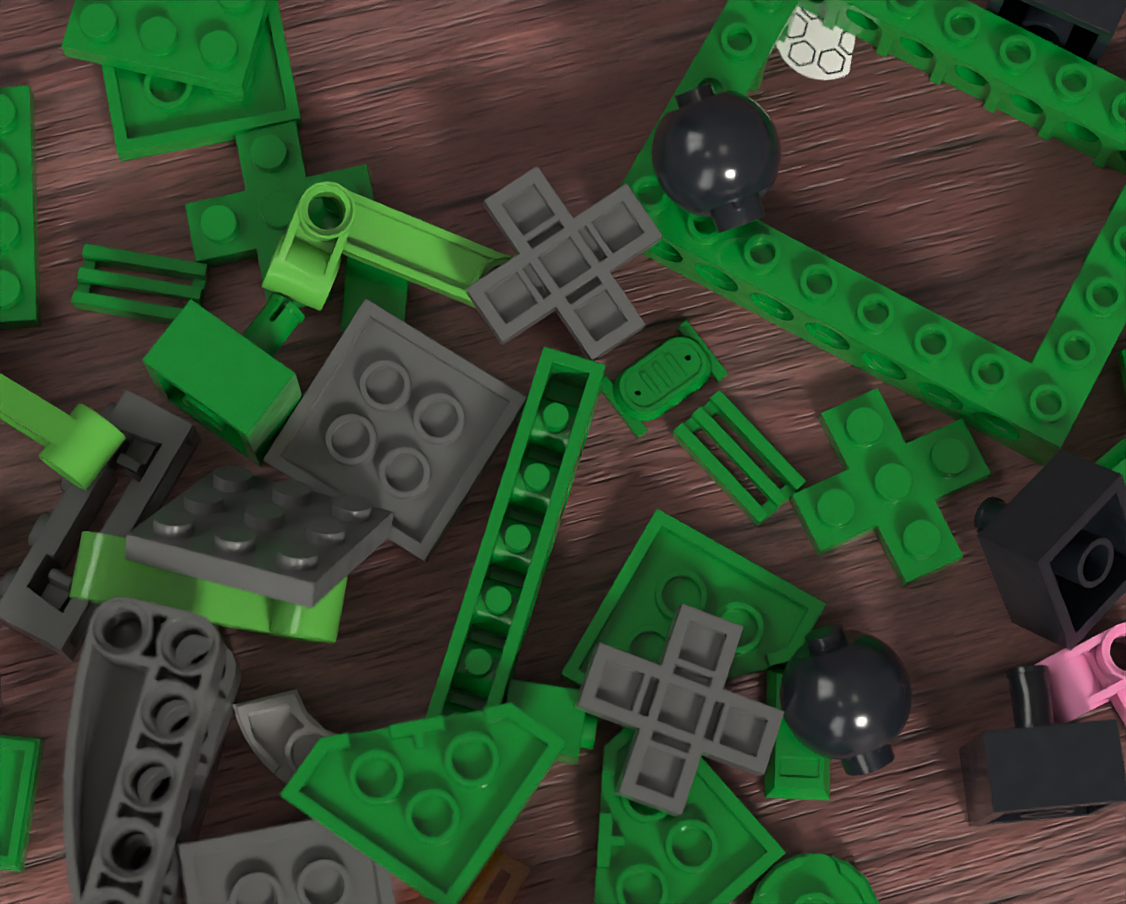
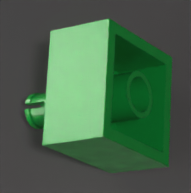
M273 292L268 302L245 331L239 334L190 299L142 361L161 397L261 467L265 462L263 461L265 455L303 397L296 374L273 358V356L297 325L303 322L305 316L290 301L285 306L283 304L285 298Z

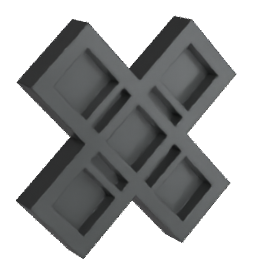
M538 166L484 200L485 209L517 255L466 288V294L501 345H504L554 311L560 317L587 359L592 361L597 360L644 329L645 322L611 273L660 242L662 234L627 183L574 218Z
M681 604L676 608L658 664L602 643L594 646L573 708L635 730L614 794L665 813L679 816L682 815L701 755L756 776L765 773L784 711L723 689L743 626Z

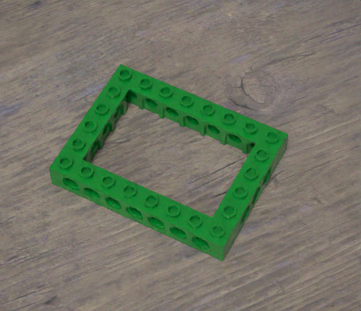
M728 0L620 185L622 187L627 183L662 234L661 241L642 254L955 420L963 418L966 426L1045 466L1062 447L1126 323V183L1113 200L1108 210L1111 212L1085 253L1082 259L1084 262L1082 268L1055 310L1057 315L1028 362L759 220L717 233L712 218L692 215L682 210L662 191L652 166V142L663 116L666 113L679 109L675 96L709 83H712L716 95L728 90L736 91L746 96L750 90L757 92L762 83L767 61L778 41L784 43L790 34L797 6L823 19L822 25L833 31L834 27L837 26L877 47L875 53L884 58L891 54L930 74L929 81L939 86L944 81L985 103L984 109L992 113L998 109L1039 130L1038 137L1048 141L1051 136L1094 158L1091 164L1103 169L1104 165H1107L1125 175L1126 81L968 0Z

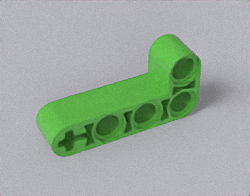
M82 531L70 598L102 604L106 600L115 597H131L199 614L216 626L312 643H336L347 576L313 608L127 560L125 559V537Z

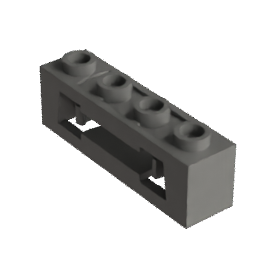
M127 389L117 404L110 402L100 414V416L121 431L126 439L86 491L63 478L61 491L64 494L52 514L45 512L33 526L27 543L31 549L19 570L15 568L10 569L0 582V621L73 661L85 641L90 620L96 608L101 604L70 598L73 577L57 570L59 566L64 570L66 569L80 545L82 531L88 532L117 483V479L113 474L120 464L124 467L123 473L132 477L100 533L126 538L127 533L163 507L201 442L192 423Z

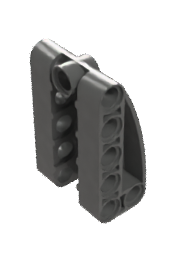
M115 597L106 600L96 608L90 620L75 681L68 722L63 776V831L67 875L73 904L181 903L184 891L176 843L199 838L233 716V705L236 704L242 682V671L239 662L225 645L216 627L207 618L199 614L131 597ZM226 664L225 674L221 680L224 666ZM185 722H188L181 730L178 731L179 727H181ZM207 728H208L207 738H206V740H205V742H204V744H203L204 737H205V734H206V730H207ZM171 785L167 794L158 800L161 791L166 786ZM190 793L189 803L185 809L188 794ZM152 849L148 862L139 869L143 855ZM170 858H171V868H170L168 874L166 875L167 869H168V866H169V862H170Z

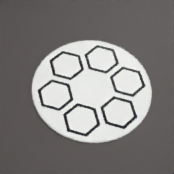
M797 6L789 36L784 43L778 41L776 44L784 61L798 73L814 79L830 80L849 74L856 36L837 26L834 27L833 31L822 25L823 19Z

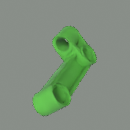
M324 181L315 183L306 189L296 204L284 235L281 234L261 287L321 311L337 275L342 260L340 256L344 254L476 308L466 294V288L489 274L490 270L497 269L515 256L502 254L356 194L338 183ZM318 198H326L334 202L340 210L341 219L339 226L329 230L320 229L315 226L309 219L307 211L309 202Z
M0 373V420L42 445L44 448L38 457L63 478L86 491L126 437L109 421L87 406L78 403L70 415Z

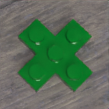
M294 120L235 133L245 191L187 203L185 208L195 262L207 264L210 268L258 257L263 281L281 234L284 235L294 208L306 189L315 183L330 181L338 183L347 190L373 201H376L367 164L308 177L300 131ZM318 198L309 202L307 211L309 219L315 226L325 230L334 229L339 226L341 219L340 210L334 202L326 198ZM264 289L267 303L273 292ZM331 290L326 302L332 301ZM284 297L285 301L283 302V304L285 306L289 303V301L293 303L297 308L307 306L292 299H289L287 297Z
M878 388L822 412L818 420L844 471L796 492L790 498V502L816 555L820 556L874 531L902 587L959 562L963 554L936 502L981 483L991 475L963 418L906 443Z

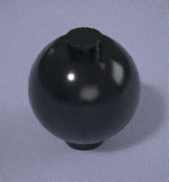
M712 83L675 96L679 109L666 113L663 116L654 134L651 151L654 174L665 195L679 208L692 215L712 218L717 233L742 226L766 216L761 198L774 184L781 162L780 138L775 124L768 113L757 102L742 93L728 90L716 95Z
M831 624L811 631L805 636L806 644L801 646L787 663L781 679L780 704L781 710L784 711L783 717L788 728L795 738L811 752L827 759L841 760L847 775H863L887 766L895 758L891 742L904 729L912 705L911 682L904 663L888 644L866 632L844 630L841 624Z

